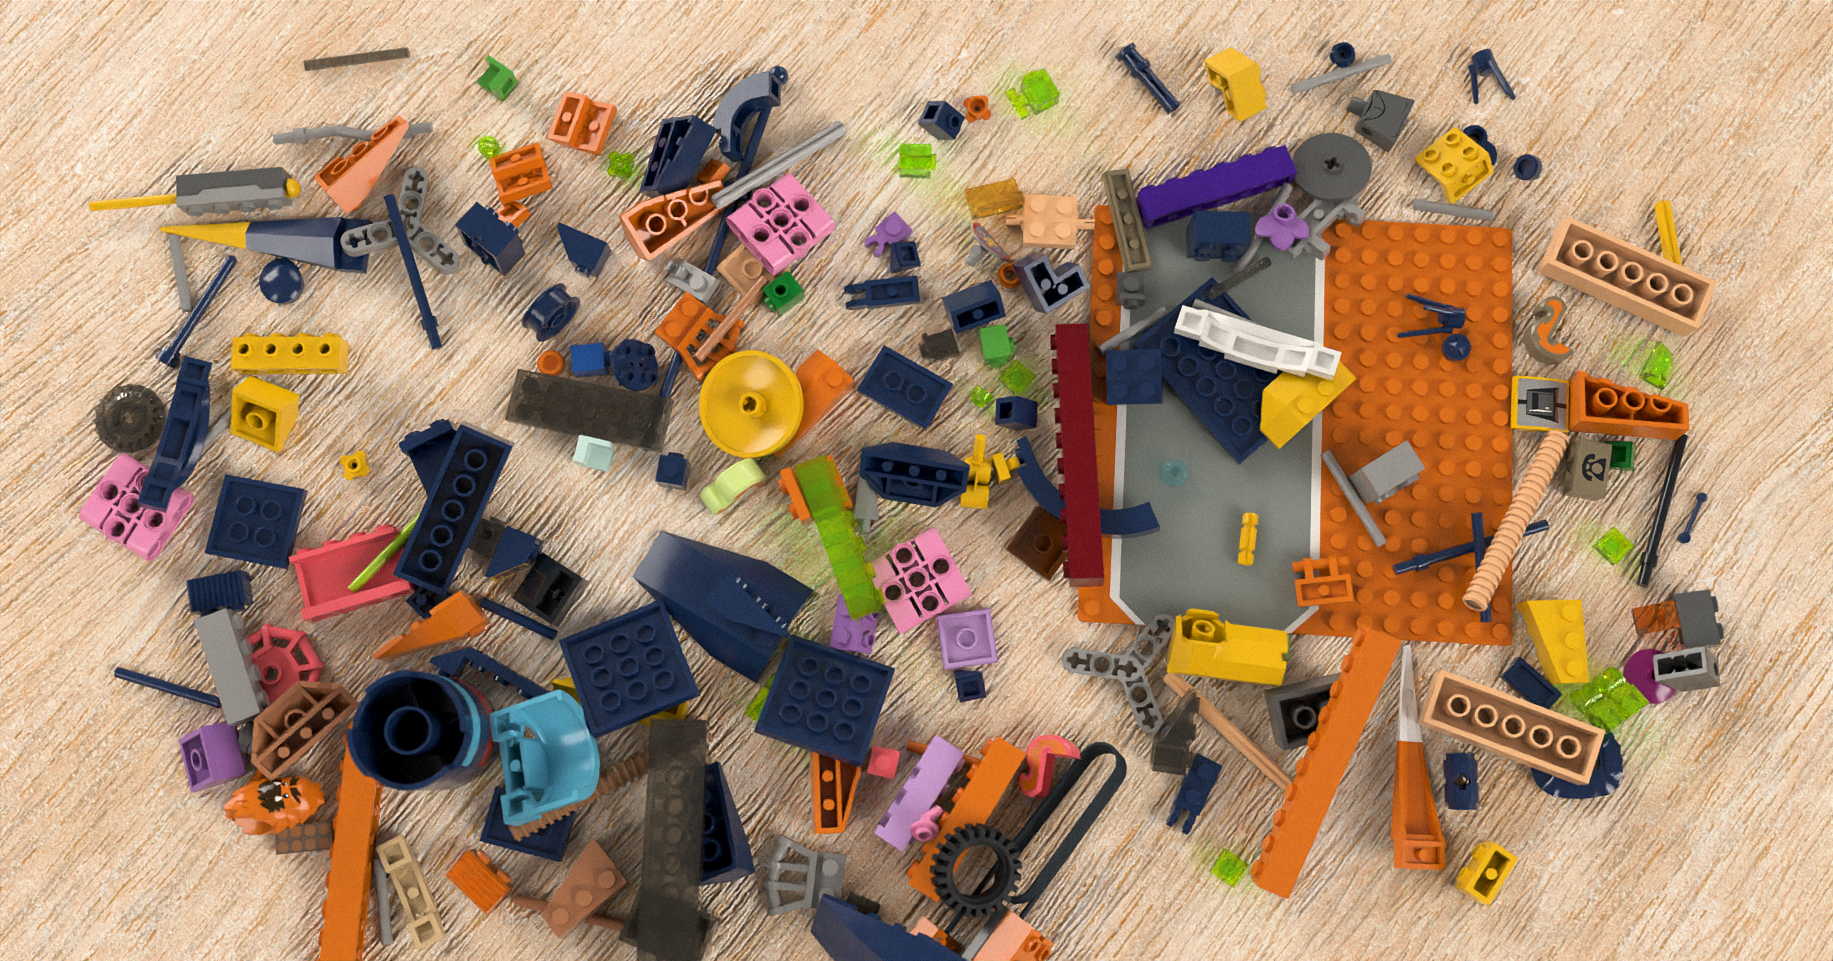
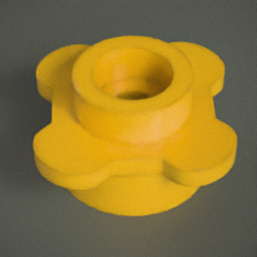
M357 451L356 454L350 456L343 455L340 458V463L345 471L343 473L345 479L353 480L354 477L359 478L370 473L365 452ZM354 463H357L356 468H353Z

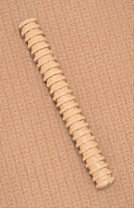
M1550 430L1546 433L1539 451L1535 454V458L1529 466V471L1526 472L1525 478L1519 486V491L1516 492L1515 498L1505 514V518L1502 519L1501 525L1498 527V532L1495 533L1494 539L1491 541V545L1488 547L1487 553H1485L1484 559L1477 569V573L1470 582V587L1462 598L1469 608L1476 611H1485L1487 609V604L1491 601L1494 590L1498 587V583L1501 581L1502 575L1505 573V569L1508 567L1509 561L1512 559V555L1515 553L1516 547H1518L1519 541L1529 525V520L1532 519L1533 513L1536 511V507L1539 505L1540 499H1542L1543 493L1546 491V487L1549 485L1550 479H1552L1553 473L1556 471L1560 459H1562L1563 453L1570 443L1569 437L1564 433L1556 430Z

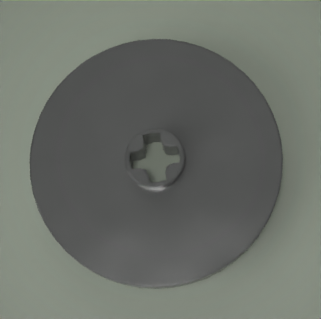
M1324 133L1307 139L1298 147L1292 159L1297 171L1294 178L1296 185L1308 196L1327 202L1343 201L1357 195L1367 185L1372 171L1371 158L1365 147L1352 137L1338 133ZM1331 164L1335 165L1332 170L1327 169Z

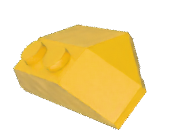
M1340 361L1338 362L1333 380L1305 373V376L1302 377L1283 371L1263 390L1260 431L1279 450L1345 390L1356 377Z

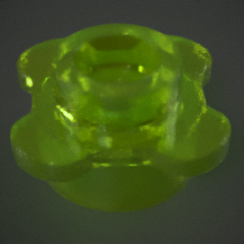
M613 151L608 155L610 165L607 168V173L609 176L629 178L633 174V154L629 152L618 154L616 151Z

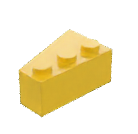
M1582 599L1531 600L1517 603V609L1522 613L1527 625V633L1532 637L1537 649V657L1547 681L1552 685L1588 683Z

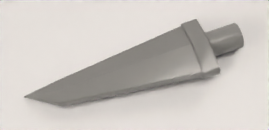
M859 475L852 519L860 520L859 533L870 534V522L879 521L876 491Z

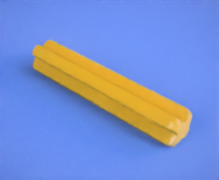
M1662 200L1657 202L1654 207L1663 257L1682 266L1672 205L1669 200Z

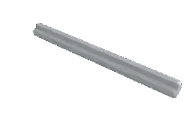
M836 121L712 195L713 204L718 209L725 207L845 135V126L841 121Z

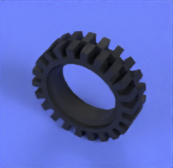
M971 823L965 824V829L958 826L954 828L956 834L951 835L947 833L944 836L947 840L944 845L941 842L938 843L936 848L940 850L939 854L933 853L931 859L935 862V866L930 865V872L934 875L930 879L932 885L936 887L934 891L946 905L966 917H970L971 914L975 918H982V913L986 916L993 915L992 909L1002 910L1004 907L1001 902L1004 900L1010 903L1013 898L1008 894L1010 891L1016 893L1019 888L1014 884L1015 880L1021 881L1022 875L1017 872V869H1022V862L1017 860L1020 857L1019 851L1013 848L1015 845L1007 836L993 827L985 826L981 823H976V826ZM986 845L991 847L996 853L999 862V870L994 883L986 891L977 895L960 893L953 880V869L958 857L963 851L972 846Z

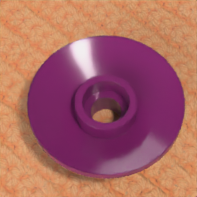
M1654 649L1640 650L1631 655L1625 663L1623 669L1624 684L1629 693L1641 702L1648 704L1661 703L1668 700L1676 691V689L1655 682L1652 678V672L1654 671L1653 655L1662 654L1663 652Z

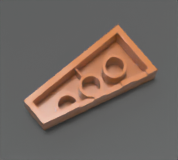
M1580 370L1568 380V425L1570 432L1677 440L1690 430L1689 408L1686 403L1657 394L1649 395L1639 392V389L1628 386L1626 388L1614 384L1612 380L1601 377L1597 379L1588 376V373Z

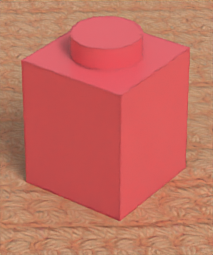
M873 746L867 773L895 779L900 751Z

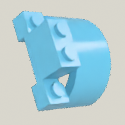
M559 689L489 714L492 741L499 742L506 788V794L500 796L504 824L519 826L541 819V814L583 801L593 794L597 787L600 773L598 745L591 733L583 709L572 696ZM526 726H529L536 738H524Z

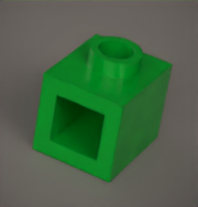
M788 270L762 289L765 296L762 301L771 312L775 310L779 316L805 298L804 290Z

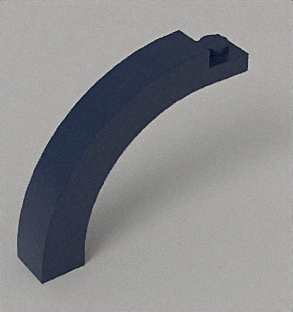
M1027 437L1016 440L1019 448L1015 449L1020 464L1026 463L1025 466L1017 468L1024 486L1040 507L1060 522V509H1065L1064 500H1059V490L1051 484L1040 469ZM1150 502L1126 509H1100L1102 538H1135L1160 531L1159 523Z

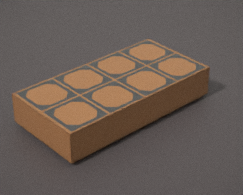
M333 821L296 824L292 829H289V827L275 834L276 855L329 850L331 843L335 840Z

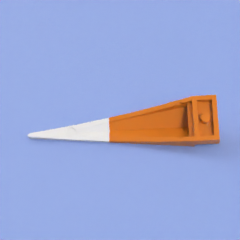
M1405 645L1402 655L1390 839H1394V868L1445 870V840L1431 789L1420 725L1417 724L1419 718L1411 648L1409 645Z

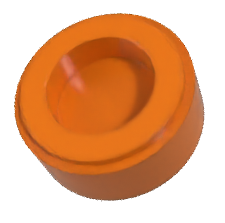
M548 350L539 356L537 366L544 376L556 378L564 372L566 363L559 352Z

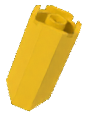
M1191 608L1186 611L1185 616L1181 617V614L1176 616L1166 657L1167 673L1271 687L1281 686L1286 670V661H1283L1284 653L1288 651L1286 631L1229 623L1227 620L1222 623L1218 620L1219 615L1209 610Z

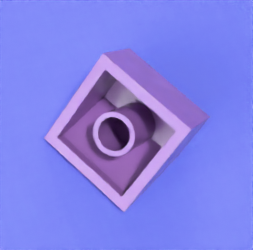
M227 722L202 726L178 740L191 793L236 780L246 774L247 762L245 756L241 754L238 742L239 731L235 726L228 725Z

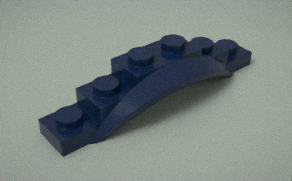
M184 356L164 430L137 501L138 507L167 513L173 491L175 492L177 488L183 485L194 471L202 454L209 426L210 387L208 379L212 369L211 362Z

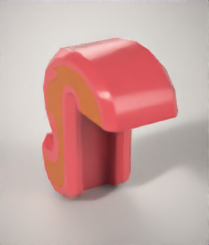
M1052 734L1038 736L1031 741L1026 750L1025 757L1030 772L1029 774L1021 773L1019 775V788L1021 792L1033 798H1045L1051 790L1055 757L1081 759L1080 750L1068 739Z

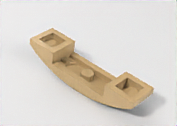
M400 835L377 846L376 849L385 872L390 873L410 922L407 926L417 951H421L445 939L434 897L404 835Z

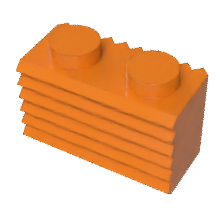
M469 849L445 876L487 914L492 912L514 888L510 883L512 878L503 869H495L490 864L491 857L482 849L478 851L476 849Z

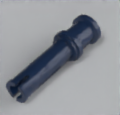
M1134 43L1129 44L1116 56V59L1122 61L1131 71V77L1138 78L1164 108L1168 115L1171 114L1181 103L1177 101L1150 69V61L1148 59L1144 60L1135 49L1136 45Z

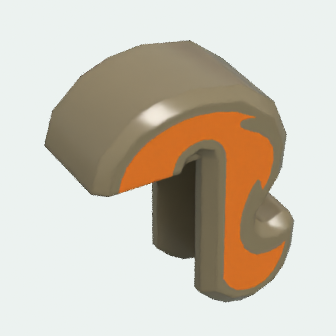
M1557 296L1547 297L1534 308L1532 315L1538 316L1539 319L1528 326L1523 338L1527 352L1536 360L1550 365L1561 363L1574 353L1572 349L1551 339L1567 310L1564 301Z

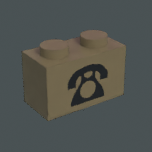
M1581 438L1570 443L1565 453V460L1568 461L1567 470L1563 473L1561 485L1564 487L1563 495L1597 501L1605 497L1612 452L1611 444Z

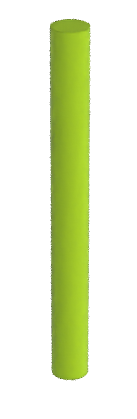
M421 511L348 586L352 592L357 593L408 541Z

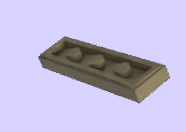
M1129 168L1106 171L1102 174V179L1124 271L1140 272L1150 270L1153 266Z

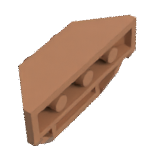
M298 681L254 719L251 762L270 781L274 780L356 709L360 703L341 684Z

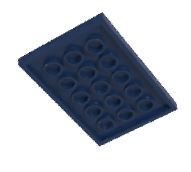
M1211 277L1132 344V347L1135 350H1162L1164 383L1234 461L1240 465L1268 440L1260 431L1262 393L1283 371L1278 369L1275 374L1225 359V353L1199 346V340L1174 333L1182 306L1192 308L1195 298L1251 320L1218 282Z

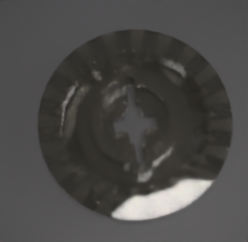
M139 384L117 386L115 390L107 391L105 398L99 399L100 405L94 409L96 412V417L93 419L96 425L94 431L99 435V440L106 444L107 447L122 453L138 452L149 447L160 436L165 424V408L158 395L149 388ZM126 412L133 414L131 417L133 421L131 423L123 422L126 419L124 416Z

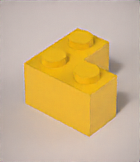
M1232 47L1204 60L1209 83L1222 91L1227 113L1241 122L1267 109L1265 102L1267 94L1261 84L1259 77L1261 69L1256 61L1249 59Z

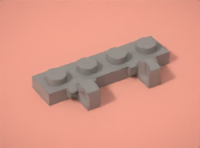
M1363 190L1343 201L1327 202L1316 199L1297 217L1306 222L1309 228L1308 238H1294L1291 247L1281 252L1294 260L1303 251L1307 255L1311 253L1322 261L1330 253V245L1321 239V233L1337 218L1339 220L1345 218L1348 223L1355 227H1358L1364 221L1365 212L1358 207L1359 203L1356 201L1363 194Z

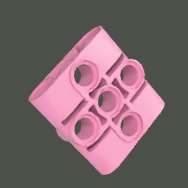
M790 173L784 174L767 188L757 190L751 200L726 218V222L732 232L765 269L774 276L796 259L805 257L810 248L836 229L832 218ZM761 202L768 203L770 206L763 208L760 207L758 204ZM802 206L807 210L801 212L796 210L795 207ZM783 221L787 225L780 227L777 226L775 222ZM762 236L767 240L759 242L755 240V237ZM800 240L804 245L797 246L792 241Z
M122 454L113 462L81 509L79 519L103 533L108 539L116 541L146 561H152L159 555L192 506L194 495L179 487L175 492L173 491L167 513L142 507L134 513V506L138 501L145 477H147L150 468L128 454ZM117 488L118 494L112 499V492ZM162 515L163 521L161 525L157 527L156 520L159 516ZM122 525H124L125 530L123 534L119 536L118 530Z
M935 527L905 543L898 544L894 549L862 565L899 634L937 616L942 611L972 596L969 587ZM912 543H914L915 546H916V548L918 549V551H919L921 557H922L923 560H924L923 562L920 560V558H919L917 552L915 551V549H914ZM906 550L910 552L912 558L908 563H900L896 559L897 553ZM888 556L890 557L893 565L895 566L899 574L898 576H896L893 568L891 567L887 559ZM937 561H944L949 569L944 574H938L934 571L933 565ZM913 574H920L924 577L925 582L921 587H914L910 584L909 579ZM936 585L939 587L942 595L944 596L948 604H944L938 590L935 587ZM889 587H897L901 591V595L897 600H889L886 597L885 592ZM932 597L937 601L938 607L934 611H927L923 608V600ZM910 599H913L915 605L917 606L923 618H919Z

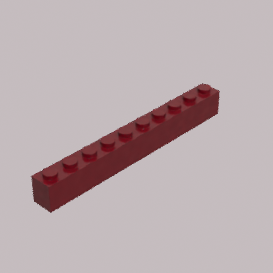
M1088 323L1055 324V334H1050V349L1056 350V358L1051 359L1052 375L1057 374V383H1053V399H1058L1059 407L1054 408L1055 424H1060V432L1056 433V449H1061L1062 458H1057L1058 474H1063V483L1058 484L1059 500H1064L1065 509H1060L1061 526H1066V535H1061L1062 552H1067L1068 561L1063 562V577L1069 578V587L1103 586L1104 565Z

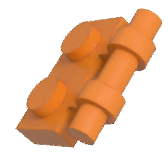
M1335 554L1328 555V558L1312 560L1311 557L1303 558V561L1292 562L1293 573H1305V579L1294 580L1298 608L1354 602L1350 574L1339 575L1338 568L1349 567L1348 556L1336 557ZM1329 569L1330 576L1314 578L1313 570Z

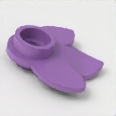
M1288 204L1277 205L1270 215L1261 217L1255 227L1256 236L1270 237L1272 246L1280 251L1290 248L1294 238L1307 239L1309 234L1306 222L1297 218L1294 208Z

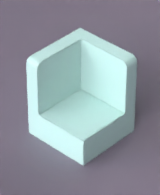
M579 435L573 461L578 466L608 472L615 446L609 441Z

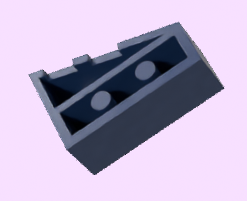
M694 115L662 119L639 192L654 198L686 189L717 128Z

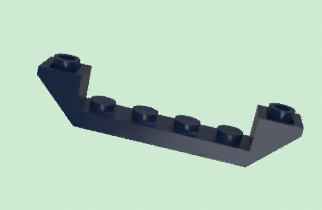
M472 647L432 657L429 663L436 666L434 671L439 675L449 678L452 675L460 678L471 660L469 666L482 673L487 669L495 674L493 677L495 681L506 687L509 683L518 687L516 693L528 700L532 699V697L536 698L550 693L549 690Z

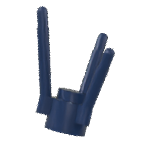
M1484 49L1475 53L1471 57L1473 64L1468 66L1471 74L1474 104L1479 103L1477 73H1480L1481 76L1493 73L1505 94L1509 95L1511 100H1515L1516 96L1499 69L1491 49Z
M1407 294V299L1425 304L1423 306L1424 310L1438 313V323L1443 326L1398 333L1397 337L1404 338L1437 333L1452 334L1453 328L1461 329L1463 327L1465 309Z

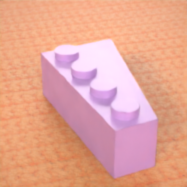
M935 734L876 826L874 834L902 852L907 844L912 845L916 838L911 835V825L919 821L921 815L934 807L932 804L937 796L941 798L944 796L950 786V783L947 782L952 772L958 774L966 761L962 758L964 751L938 734Z

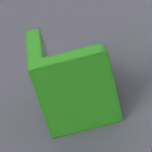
M487 55L485 60L489 67L478 80V84L503 101L518 81L510 69Z

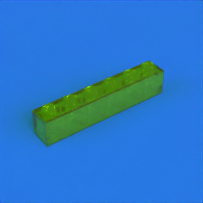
M824 454L795 465V470L852 623L882 612V604L887 602L881 587L876 589L872 579L877 576L872 562L866 563L863 553L867 552L862 536L856 537L853 527L858 525L852 510L847 512L843 503L848 501L843 485L837 487L834 477L838 475L834 461H828Z

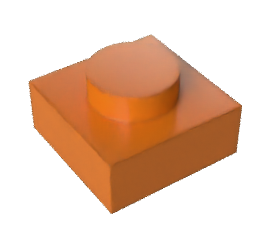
M711 158L696 179L701 184L720 180L723 183L730 168L724 162Z
M517 201L504 204L495 211L499 215L498 219L503 223L508 221L516 228L531 216L528 208Z

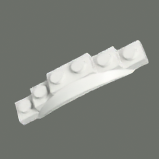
M1184 305L1174 329L1175 334L1199 340V346L1225 353V359L1275 374L1279 369L1302 377L1305 376V373L1333 380L1342 353L1326 348L1317 342L1209 310H1197Z

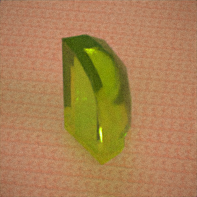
M1661 341L1656 342L1638 377L1660 390L1664 389L1674 366L1671 351Z

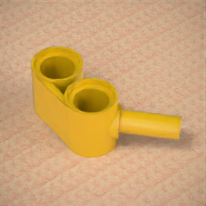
M982 434L975 436L973 455L964 458V462L970 465L966 492L961 494L960 507L987 510L989 486L987 485L990 482L992 459L984 457L986 436Z

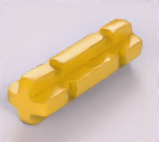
M1247 512L1242 517L1244 527L1241 528L1239 550L1241 552L1238 553L1237 562L1240 565L1251 566L1254 561L1252 551L1255 550L1257 534L1255 526L1258 525V514Z

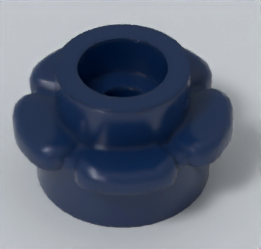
M1341 42L1332 47V52L1330 53L1332 63H1336L1338 67L1344 68L1354 62L1355 50L1350 43Z

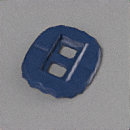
M1591 725L1605 730V734L1598 753L1599 767L1597 770L1592 771L1589 784L1576 785L1531 768L1536 784L1547 794L1567 799H1586L1609 795L1618 788L1619 781L1624 775L1621 745L1615 740L1613 733L1602 726Z

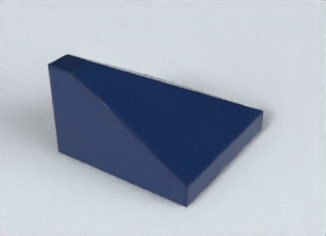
M915 241L893 242L891 244V273H898L921 266Z
M953 671L959 702L986 698L981 671Z

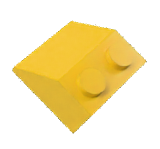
M250 375L232 390L230 433L279 453L297 419L299 394Z

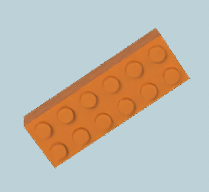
M996 736L993 740L987 739L979 752L983 755L979 765L973 762L965 775L969 781L964 789L958 787L950 800L955 803L949 813L944 810L943 815L937 821L936 825L939 827L938 835L923 844L921 850L925 853L921 860L914 859L906 872V875L910 877L908 884L938 902L940 897L934 891L936 887L932 885L930 879L934 877L930 872V865L935 866V862L931 859L933 853L938 855L940 852L936 846L939 842L944 845L947 841L944 836L947 833L951 835L956 834L954 828L958 826L965 829V824L971 823L976 826V823L985 824L1026 756V753L999 736ZM970 848L963 851L954 865L953 875Z

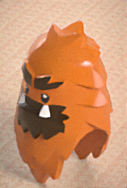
M288 775L275 778L272 781L268 778L249 782L246 786L234 791L231 794L232 799L224 805V811L234 813L233 817L237 818L234 823L238 827L244 828L242 832L245 834H277L287 827L292 829L298 822L304 823L309 816L316 813L320 805L325 803L326 795L321 790V783H314L310 778L303 775Z

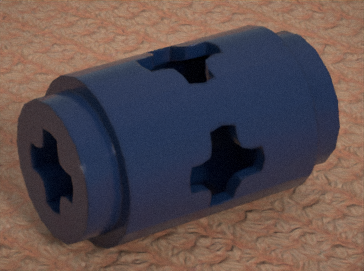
M1463 752L1446 753V760H1443V772L1446 779L1444 795L1445 802L1448 803V809L1477 810V803L1480 800L1479 785L1477 784L1478 760H1475V754ZM1463 773V777L1469 779V782L1464 783L1463 788L1460 789L1459 785L1454 783V779H1458L1459 774Z

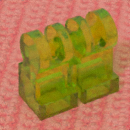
M1614 667L1604 670L1603 676H1595L1592 679V683L1588 682L1582 685V691L1577 689L1570 694V700L1574 707L1583 713L1592 726L1605 730L1604 736L1640 712L1649 703L1633 684L1630 685L1623 674Z

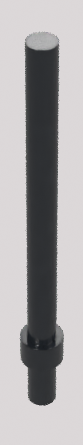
M1685 434L1675 440L1645 552L1641 554L1639 561L1641 569L1637 580V585L1641 587H1648L1652 569L1657 566L1659 558L1657 551L1688 436Z

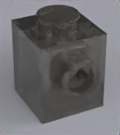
M492 516L489 521L481 518L468 548L493 558L506 529V522Z

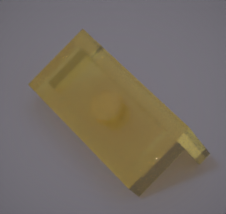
M1015 179L965 190L972 220L1023 209L1024 198L1022 190L1018 191Z

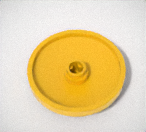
M740 351L722 359L709 372L700 392L699 414L706 434L721 450L737 457L762 458L779 451L795 435L803 415V393L797 376L784 361L774 355L761 351Z

